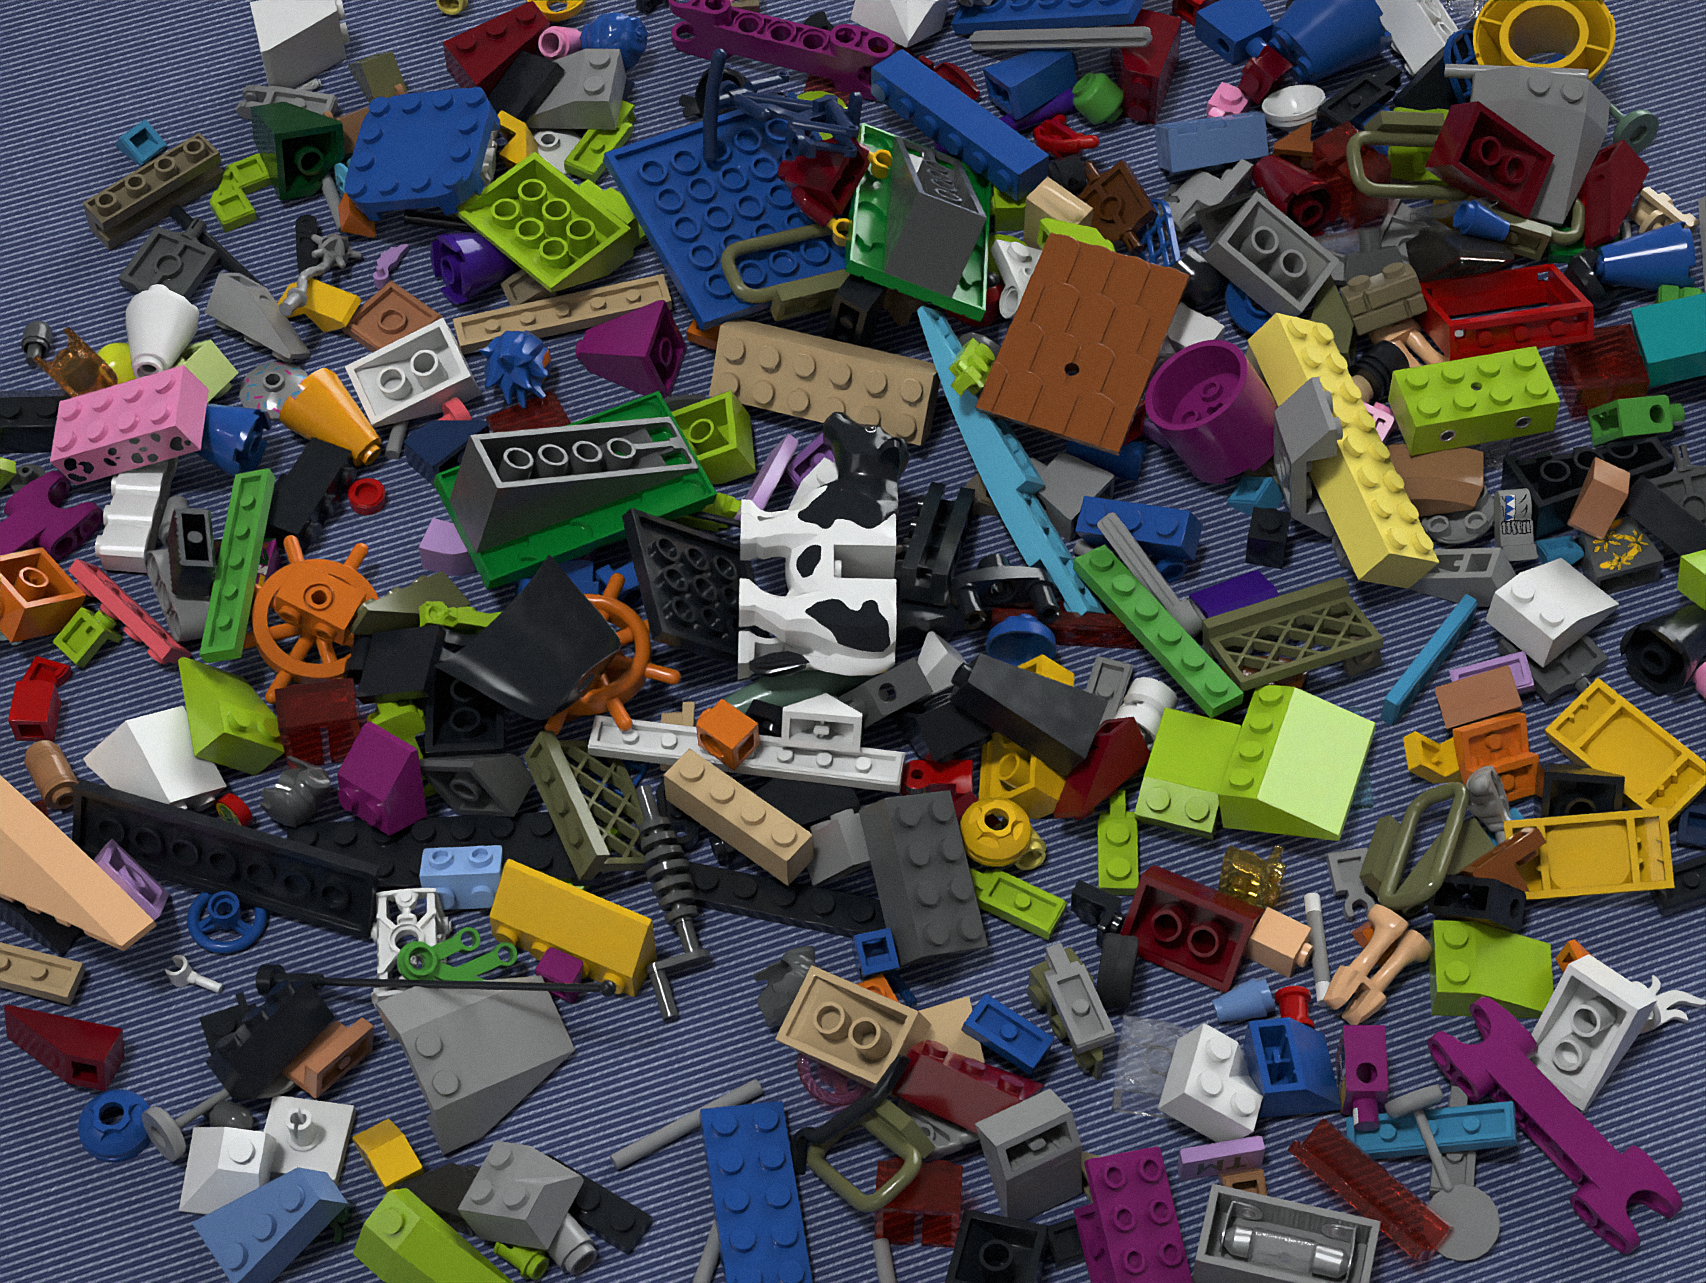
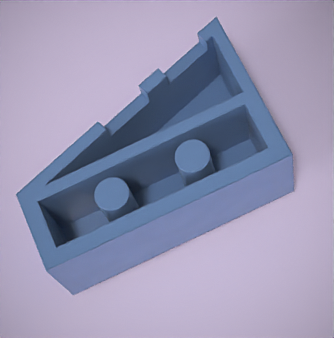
M1258 111L1154 125L1158 164L1160 168L1169 171L1170 175L1189 173L1190 169L1204 167V170L1220 169L1225 167L1224 163L1239 162L1241 159L1251 164H1256L1259 161V157L1269 155L1265 114Z
M297 1167L192 1222V1224L231 1283H271L349 1203L327 1172Z

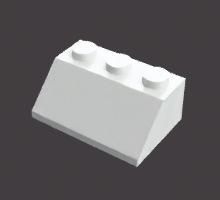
M1375 0L1383 12V15L1379 17L1384 31L1387 30L1391 33V47L1406 60L1404 67L1413 77L1445 47L1447 39L1454 32L1459 31L1439 0Z

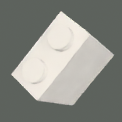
M258 0L250 2L269 87L273 85L293 89L346 58L344 44L350 43L346 22H339V20L346 19L342 0Z
M183 706L126 720L83 758L86 765L111 788L186 810L193 808L195 812L203 811L216 802L215 796L227 787L214 762L194 756L187 712Z

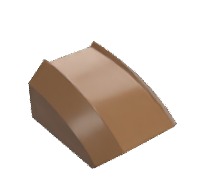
M1406 443L1388 445L1390 460L1396 472L1403 479L1404 489L1411 503L1418 510L1419 517L1472 510L1475 507L1484 487V452L1468 447H1459L1410 456Z

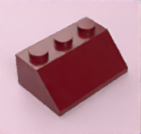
M1152 865L1141 875L1120 935L1138 938V957L1227 993L1230 991L1247 957L1249 938L1265 910L1159 866Z

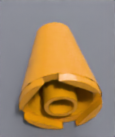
M321 368L310 374L298 385L303 391L294 400L289 396L280 411L279 420L286 428L308 440L314 437L352 451L355 466H361L362 464L370 465L380 455L381 448L379 446L381 438L337 374L331 369Z

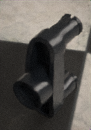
M991 554L982 558L976 567L977 570L957 575L948 586L950 599L954 606L958 607L963 624L968 629H976L984 624L986 615L982 605L1032 602L1037 618L1041 623H1053L1059 618L1058 612H1060V609L1054 597L1055 586L1049 573L1044 569L1035 567L1011 566L1008 558L1002 554Z

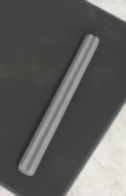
M1146 26L975 31L970 36L969 42L974 51L1146 48L1152 42L1153 36L1151 35V29Z

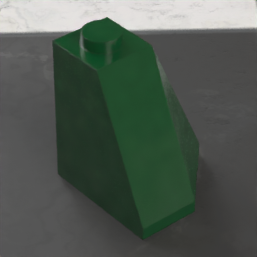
M287 102L251 107L253 140L266 166L278 199L286 200L314 195L323 184L321 180L335 164L340 163L345 157L343 123Z

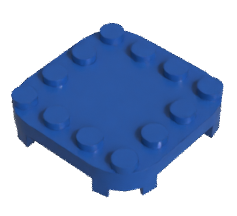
M481 87L401 94L389 98L378 97L370 102L369 112L361 124L345 179V192L357 210L366 214L371 221H381L384 211L440 206L445 215L457 213L458 209L456 206L467 200L474 192L480 196L485 186L480 173L492 131L500 130V119Z

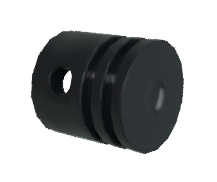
M1072 154L1052 159L1051 162L1049 161L1048 177L1076 197L1080 195L1087 185V179L1079 156Z
M1382 340L1354 363L1348 371L1352 377L1354 375L1364 377L1373 389V398L1370 401H1378L1390 390L1393 371L1410 368L1407 357L1398 346L1392 342Z

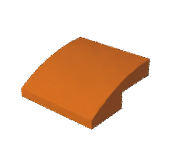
M1515 711L1452 729L1455 752L1463 784L1466 785L1471 774L1477 769L1484 766H1493L1496 773L1500 776L1509 802L1535 794L1537 763L1540 761L1539 754L1529 752L1526 714Z

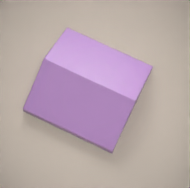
M111 839L93 861L155 921L161 915L169 893L120 845Z

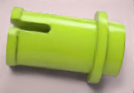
M496 1242L494 1254L502 1257L519 1269L522 1278L538 1280L547 1270L549 1259L545 1257L544 1250L507 1244L512 1248L510 1249L504 1244Z

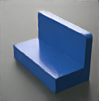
M1067 440L1066 453L1115 475V477L1138 482L1146 456L1147 444L1131 441L1127 445H1123L1119 456Z
M986 993L966 1019L961 1029L1029 1075L1033 1073L1039 1063L1045 1061L1055 1039Z

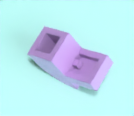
M432 518L419 546L423 569L437 573L443 571L446 575L450 576L466 575L477 570L454 523Z

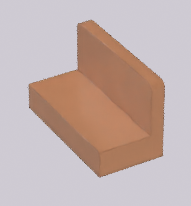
M1508 665L1435 688L1448 733L1452 732V729L1523 710L1516 684Z
M363 1017L349 1028L339 1021H334L317 1035L281 1073L317 1099L372 1052L374 1025Z

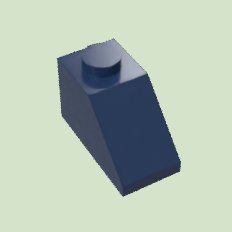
M484 420L430 421L421 429L414 430L403 441L407 463L434 486L433 482L436 474L461 465L469 436L490 433L489 425Z

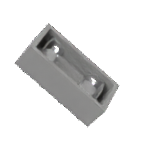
M1212 1184L1196 1254L1192 1281L1198 1283H1369L1381 1221Z

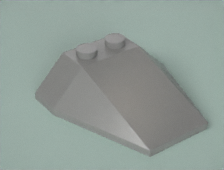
M1521 65L1475 72L1473 74L1470 102L1479 101L1555 155L1528 219L1561 226L1607 134L1610 100L1590 80ZM1494 205L1491 206L1492 209L1499 210V211H1502V212H1505V213H1509V212H1507V211H1505V210H1503V209H1501V208H1498V207H1496V206H1494Z
M542 976L483 980L492 982L545 983ZM414 986L375 1004L391 1041L399 1040L428 1104L431 1114L426 1119L442 1155L482 1138L575 1051L549 991L437 989Z

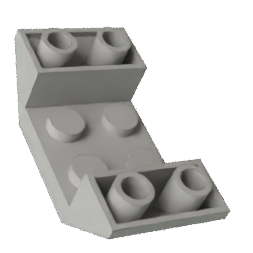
M1318 376L1310 378L1274 411V468L1291 517L1330 537L1334 535L1335 529L1309 472H1312V460L1337 456V440H1342L1343 432L1339 417L1332 416L1333 402L1330 391L1323 390Z

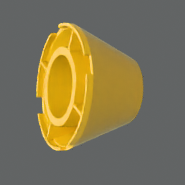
M1489 0L1480 11L1473 30V48L1478 65H1522L1527 67L1589 69V80L1591 82L1596 79L1608 64L1616 41L1615 20L1604 4V0ZM1543 52H1556L1566 56L1557 62L1549 64H1535L1525 61L1528 57Z

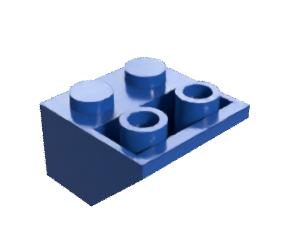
M1290 1017L1248 1022L1243 1048L1249 1075L1263 1096L1258 1113L1259 1118L1341 1109L1325 1034Z

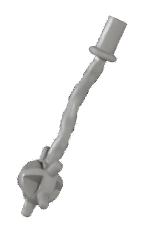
M332 233L322 238L316 234L312 235L311 239L318 244V249L312 251V257H320L323 262L317 266L309 267L300 273L297 279V287L291 288L287 293V298L279 305L281 314L289 316L297 308L306 305L309 279L324 274L330 270L331 266H339L341 269L345 268V263L349 258H361V252L351 250L346 236Z

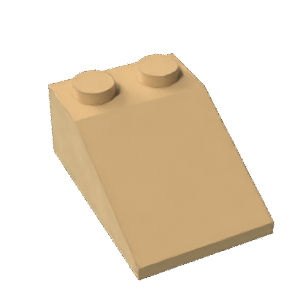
M811 965L775 1040L873 1089L898 1055L906 1056L909 1048L924 1041L932 1024L915 1009ZM892 1089V1091L890 1092V1094H889L888 1096H890V1097L896 1099L897 1096L894 1095V1094H892V1092H893V1089Z

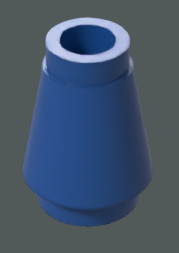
M1467 200L1462 201L1453 217V226L1459 229L1460 234L1500 242L1506 238L1510 228L1509 221L1504 220L1476 200L1471 202Z

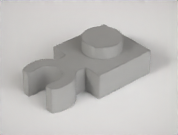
M1367 847L1328 853L1326 857L1334 896L1346 894L1347 899L1343 906V915L1347 921H1352L1354 917L1353 905H1362L1366 909V915L1368 916V912L1375 904L1371 896L1365 893V891L1371 889L1359 878L1368 851Z

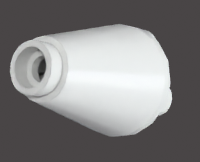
M161 284L152 285L149 287V290L142 291L134 296L126 308L125 322L131 367L137 379L171 369L198 329V308L192 305L185 297L170 291Z

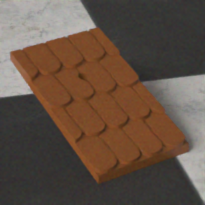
M1051 232L1046 240L1035 270L1030 277L997 358L992 365L976 404V411L1119 456L1189 282L1190 275L1171 267H1162L1146 262L1139 257L1123 255L1103 246L1087 244L1070 236ZM1069 371L1077 372V374L1073 376H1069L1067 373Z

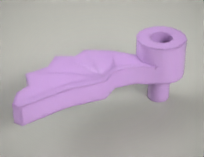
M408 244L390 247L388 251L381 253V257L377 259L378 266H376V272L373 274L376 288L381 289L390 282L389 272L392 268L397 267L400 259L409 251Z

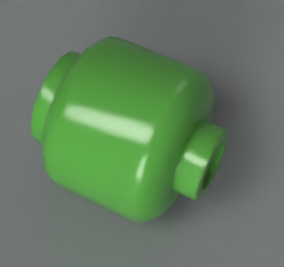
M1104 73L1086 74L1076 83L1072 90L1074 94L1073 106L1094 125L1105 121L1108 124L1112 123L1123 111L1121 107L1124 99L1123 92Z

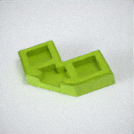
M260 153L227 165L218 190L214 191L209 200L210 208L225 233L257 220L256 211L246 195L272 185Z

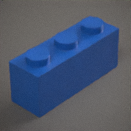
M1084 496L1075 532L1089 545L1100 547L1105 544L1108 548L1114 549L1097 526V523L1104 516L1114 512L1146 554L1195 560L1203 525L1191 511Z

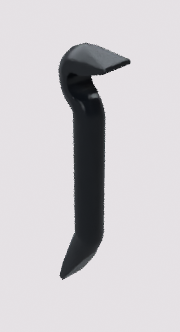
M901 1054L898 1055L872 1090L817 1129L814 1127H803L798 1130L790 1142L794 1172L805 1175L808 1142L812 1145L826 1143L881 1104L895 1087L911 1059Z

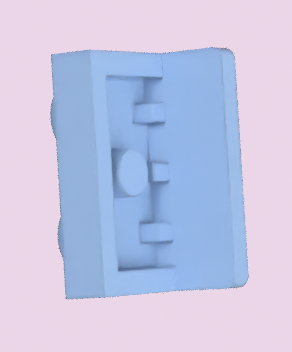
M502 846L424 849L419 875L421 887L437 889L443 910L492 908L502 876ZM424 898L425 907L427 911V898Z

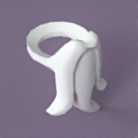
M1652 975V985L1650 988H1647L1639 981H1632L1633 984L1658 999L1639 1034L1652 1031L1670 1020L1687 1022V1015L1683 1011L1677 1009L1668 1010L1676 1005L1706 1006V1000L1683 991L1671 990L1657 996L1656 994L1660 990L1661 983L1654 975Z

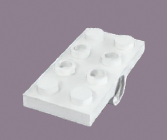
M996 239L990 248V252L1006 285L1000 296L999 310L1004 318L1013 320L1042 250L1027 247L1018 242L1010 243Z

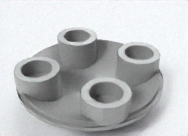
M1484 485L1472 510L1422 516L1423 528L1432 539L1441 543L1461 544L1472 541L1482 536L1494 523V499Z

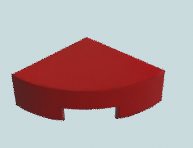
M35 656L22 681L41 679L47 682H55L56 688H59L73 673L69 665Z

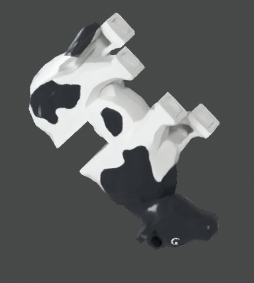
M834 412L824 422L823 441L833 454L838 475L837 479L813 489L792 505L789 510L766 512L760 510L751 500L741 499L740 560H751L756 557L763 560L771 557H784L786 559L785 578L789 592L786 596L769 594L758 588L749 579L740 578L739 627L755 625L776 637L769 639L756 636L749 631H739L738 679L748 678L754 673L766 677L790 676L802 670H821L846 676H870L884 673L895 665L897 609L894 568L900 520L898 481L904 474L910 459L905 439L892 437L878 425L859 424L843 412Z

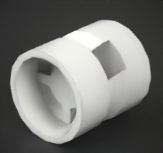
M1147 677L1136 678L1124 698V704L1119 707L1114 719L1134 716L1150 751L1156 738L1164 708L1176 709L1178 698L1176 693L1161 681Z

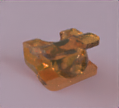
M68 326L63 330L68 338V346L59 351L53 361L45 362L38 354L32 358L71 398L118 384V377L113 369Z

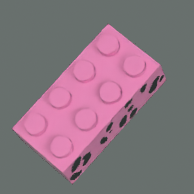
M182 365L60 401L50 463L75 485H80L199 451L202 444L209 389Z

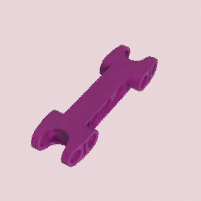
M668 0L670 11L677 17L686 20L675 24L671 30L672 43L678 50L711 60L714 50L721 48L727 54L726 60L732 55H737L831 79L832 86L837 92L849 96L851 92H860L863 99L877 100L871 94V67L894 54V45L888 36L852 24H840L831 31L732 7L730 0H690L687 3H676V0ZM682 33L694 35L691 39H681L678 36ZM881 46L887 50L883 53H874L870 49Z
M60 471L48 472L25 485L6 502L4 513L7 518L0 522V555L43 547L54 560L62 559L80 547L97 531L103 521V511L91 501L78 504L72 508H57L69 492L71 483Z
M1480 997L1470 1005V1012L1477 1028L1482 1034L1483 1041L1479 1044H1466L1444 1031H1438L1427 1042L1431 1056L1447 1079L1454 1086L1459 1087L1468 1096L1469 1100L1477 1102L1488 1093L1497 1103L1513 1101L1518 1126L1579 1188L1569 1199L1575 1213L1597 1236L1612 1248L1623 1254H1630L1640 1246L1641 1241L1632 1221L1628 1217L1626 1206L1635 1203L1643 1204L1667 1218H1672L1683 1207L1679 1192L1664 1171L1641 1148L1631 1145L1620 1154L1529 1060L1538 1052L1537 1043L1529 1031L1497 1002L1488 997Z

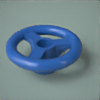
M203 891L190 906L187 926L193 940L205 950L220 954L234 953L247 948L260 937L266 926L267 910L253 906L255 920L253 925H250L242 920L240 902L234 893L221 891L211 894ZM207 904L209 916L199 921L201 911ZM221 928L224 930L233 929L242 937L233 941L221 942L213 940L205 934Z

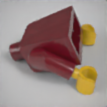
M833 137L827 140H820L822 142L838 144ZM853 138L850 139L857 148V154L854 158L844 157L842 154L816 151V158L809 159L805 155L799 156L794 161H782L778 168V176L789 188L792 201L806 216L822 228L827 226L833 230L832 239L836 245L841 247L846 246L847 239L838 232H848L849 219L841 218L836 220L833 215L842 214L870 163L871 173L880 179L888 176V167L892 165V156L889 151L881 149L874 153L870 152V147Z

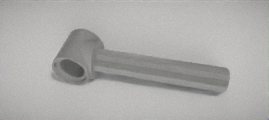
M1112 512L1104 516L1097 523V526L1131 573L1192 638L1202 632V620L1206 619L1198 606L1191 599L1185 598L1181 601L1116 513Z

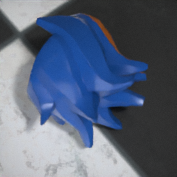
M527 330L524 332L506 331L502 335L495 337L487 347L478 350L487 358L484 367L486 377L485 388L488 389L498 384L503 391L507 404H512L513 392L517 395L522 409L527 408L526 397L530 391L542 399L546 397L541 385L550 375L552 367L550 363L551 355L548 347L544 346L540 338Z

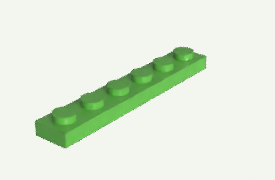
M269 468L235 474L199 653L205 663L237 659L242 656L276 478Z
M1105 544L1074 558L1073 570L1211 719L1242 704L1244 696L1242 690Z

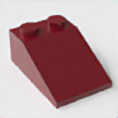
M1475 101L1451 105L1425 165V169L1452 187L1476 198L1484 199V197H1488L1487 203L1495 204L1494 206L1527 219L1555 155L1485 105Z

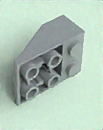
M1047 1089L975 1123L1002 1216L1025 1221L1082 1193V1145L1073 1113L1051 1089Z

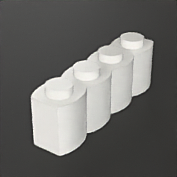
M178 457L113 476L111 482L113 498L111 504L106 505L103 512L105 528L103 534L98 535L95 542V555L101 559L104 570L147 573L146 555L148 551H153L156 547L159 537L158 531L166 502L169 499L171 482L176 472Z

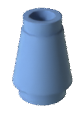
M1252 978L1219 996V998L1212 1000L1219 1023L1267 1017L1266 1012L1275 1010L1274 1001L1265 978L1258 981Z

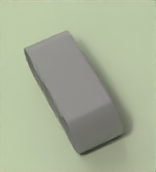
M168 549L148 551L146 555L147 574L174 640L181 642L203 638L210 603L209 595L204 597L173 594L172 581H170L171 570L169 569L170 558H168Z

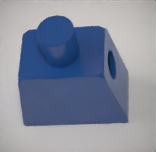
M1219 0L1196 12L1194 35L1228 63L1236 65L1250 57L1257 58L1264 46L1273 39L1272 28L1274 27V22L1260 0Z

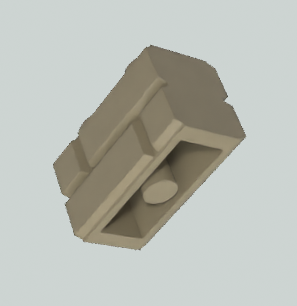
M1401 262L1389 264L1382 269L1383 273L1372 277L1367 275L1356 276L1348 281L1347 286L1340 288L1344 304L1358 337L1427 312L1428 309L1417 274L1409 263L1405 265Z

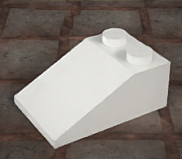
M444 318L345 366L373 428L442 412V404L454 397L465 403L482 394Z
M1559 558L1520 572L1494 593L1485 621L1522 651L1525 650L1529 657L1544 668L1618 609L1619 603L1564 559Z
M1589 954L1568 964L1531 1034L1537 1043L1538 1052L1529 1060L1573 1105L1585 1111L1641 1032L1658 999Z

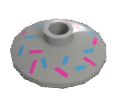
M270 362L260 365L249 372L242 381L239 393L241 403L244 408L267 411L270 414L271 421H280L279 415L285 401L289 396L295 400L303 391L298 385L308 377V374L299 366L288 362Z

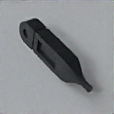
M302 215L295 222L299 276L305 269L321 263L320 257H312V251L318 249V244L311 237L313 234L319 236L317 219L312 215ZM321 275L314 276L313 279L318 280Z

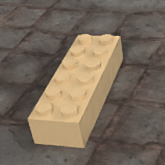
M737 318L732 321H726L720 326L709 396L714 397L731 390L741 404L824 423L832 413L843 412L859 424L878 425L892 437H900L905 439L906 443L921 446L931 433L940 378L934 363Z

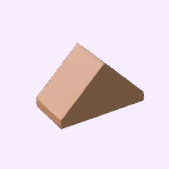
M1595 457L1567 525L1602 540L1628 496L1630 473Z

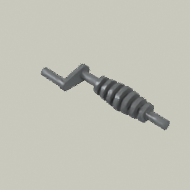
M644 785L638 787L635 791L644 817V821L638 826L641 837H646L641 841L642 851L648 852L643 857L644 866L650 868L646 871L648 882L655 883L651 887L654 896L662 897L658 900L660 909L662 911H670L664 915V918L668 925L677 927L685 953L651 963L645 967L647 976H650L662 1019L663 1021H669L677 1018L678 1012L666 973L702 965L711 959V955L708 949H700L692 924L693 919L698 916L697 906L690 905L696 900L694 890H687L693 885L692 876L686 874L690 871L689 862L687 859H681L685 855L681 845H674L678 842V837L675 831H667L672 827V824L668 817L659 815L651 786Z

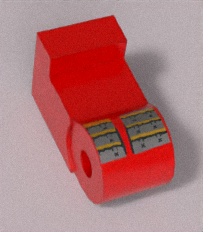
M952 759L941 764L930 760H913L904 765L901 782L902 796L950 790L952 798H960L968 791L973 793V760Z

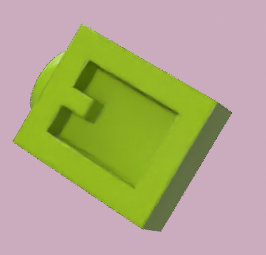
M81 606L52 642L76 665L84 668L107 639L119 643L123 637L114 629L117 623L113 618L100 609L94 613Z

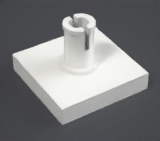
M280 1095L273 1097L264 1132L277 1139L270 1178L276 1179L300 1167L327 1172L335 1185L338 1186L356 1115L354 1105Z

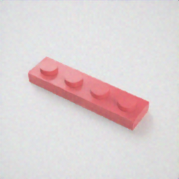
M76 558L68 569L78 580L76 585L86 595L92 598L96 597L101 601L102 604L99 607L105 614L115 620L120 619L126 625L123 630L128 636L140 643L143 641L149 647L147 650L149 656L163 665H166L167 662L178 665V660L182 656L186 658L191 657L192 654L179 642H176L170 633L96 565Z

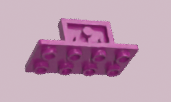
M1155 1146L1086 1160L1084 1165L1093 1203L1073 1211L1090 1283H1193L1160 1147Z

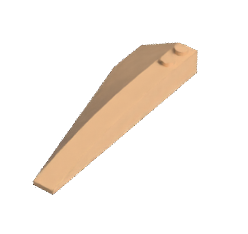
M0 775L1 898L10 902L17 900L24 903L28 910L38 914L41 912L47 913L55 917L58 923L70 927L71 924L83 929L86 935L122 951L127 950L156 927L154 920L115 881Z

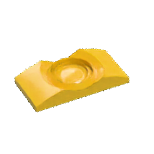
M1599 678L1586 688L1544 730L1545 735L1575 765L1623 775L1625 782L1622 802L1630 810L1666 807L1668 825L1706 788V762Z
M1666 807L1503 821L1505 840L1523 828L1529 827L1539 829L1547 842L1536 849L1539 854L1534 859L1520 866L1516 863L1514 864L1529 888V892L1525 891V901L1675 888Z

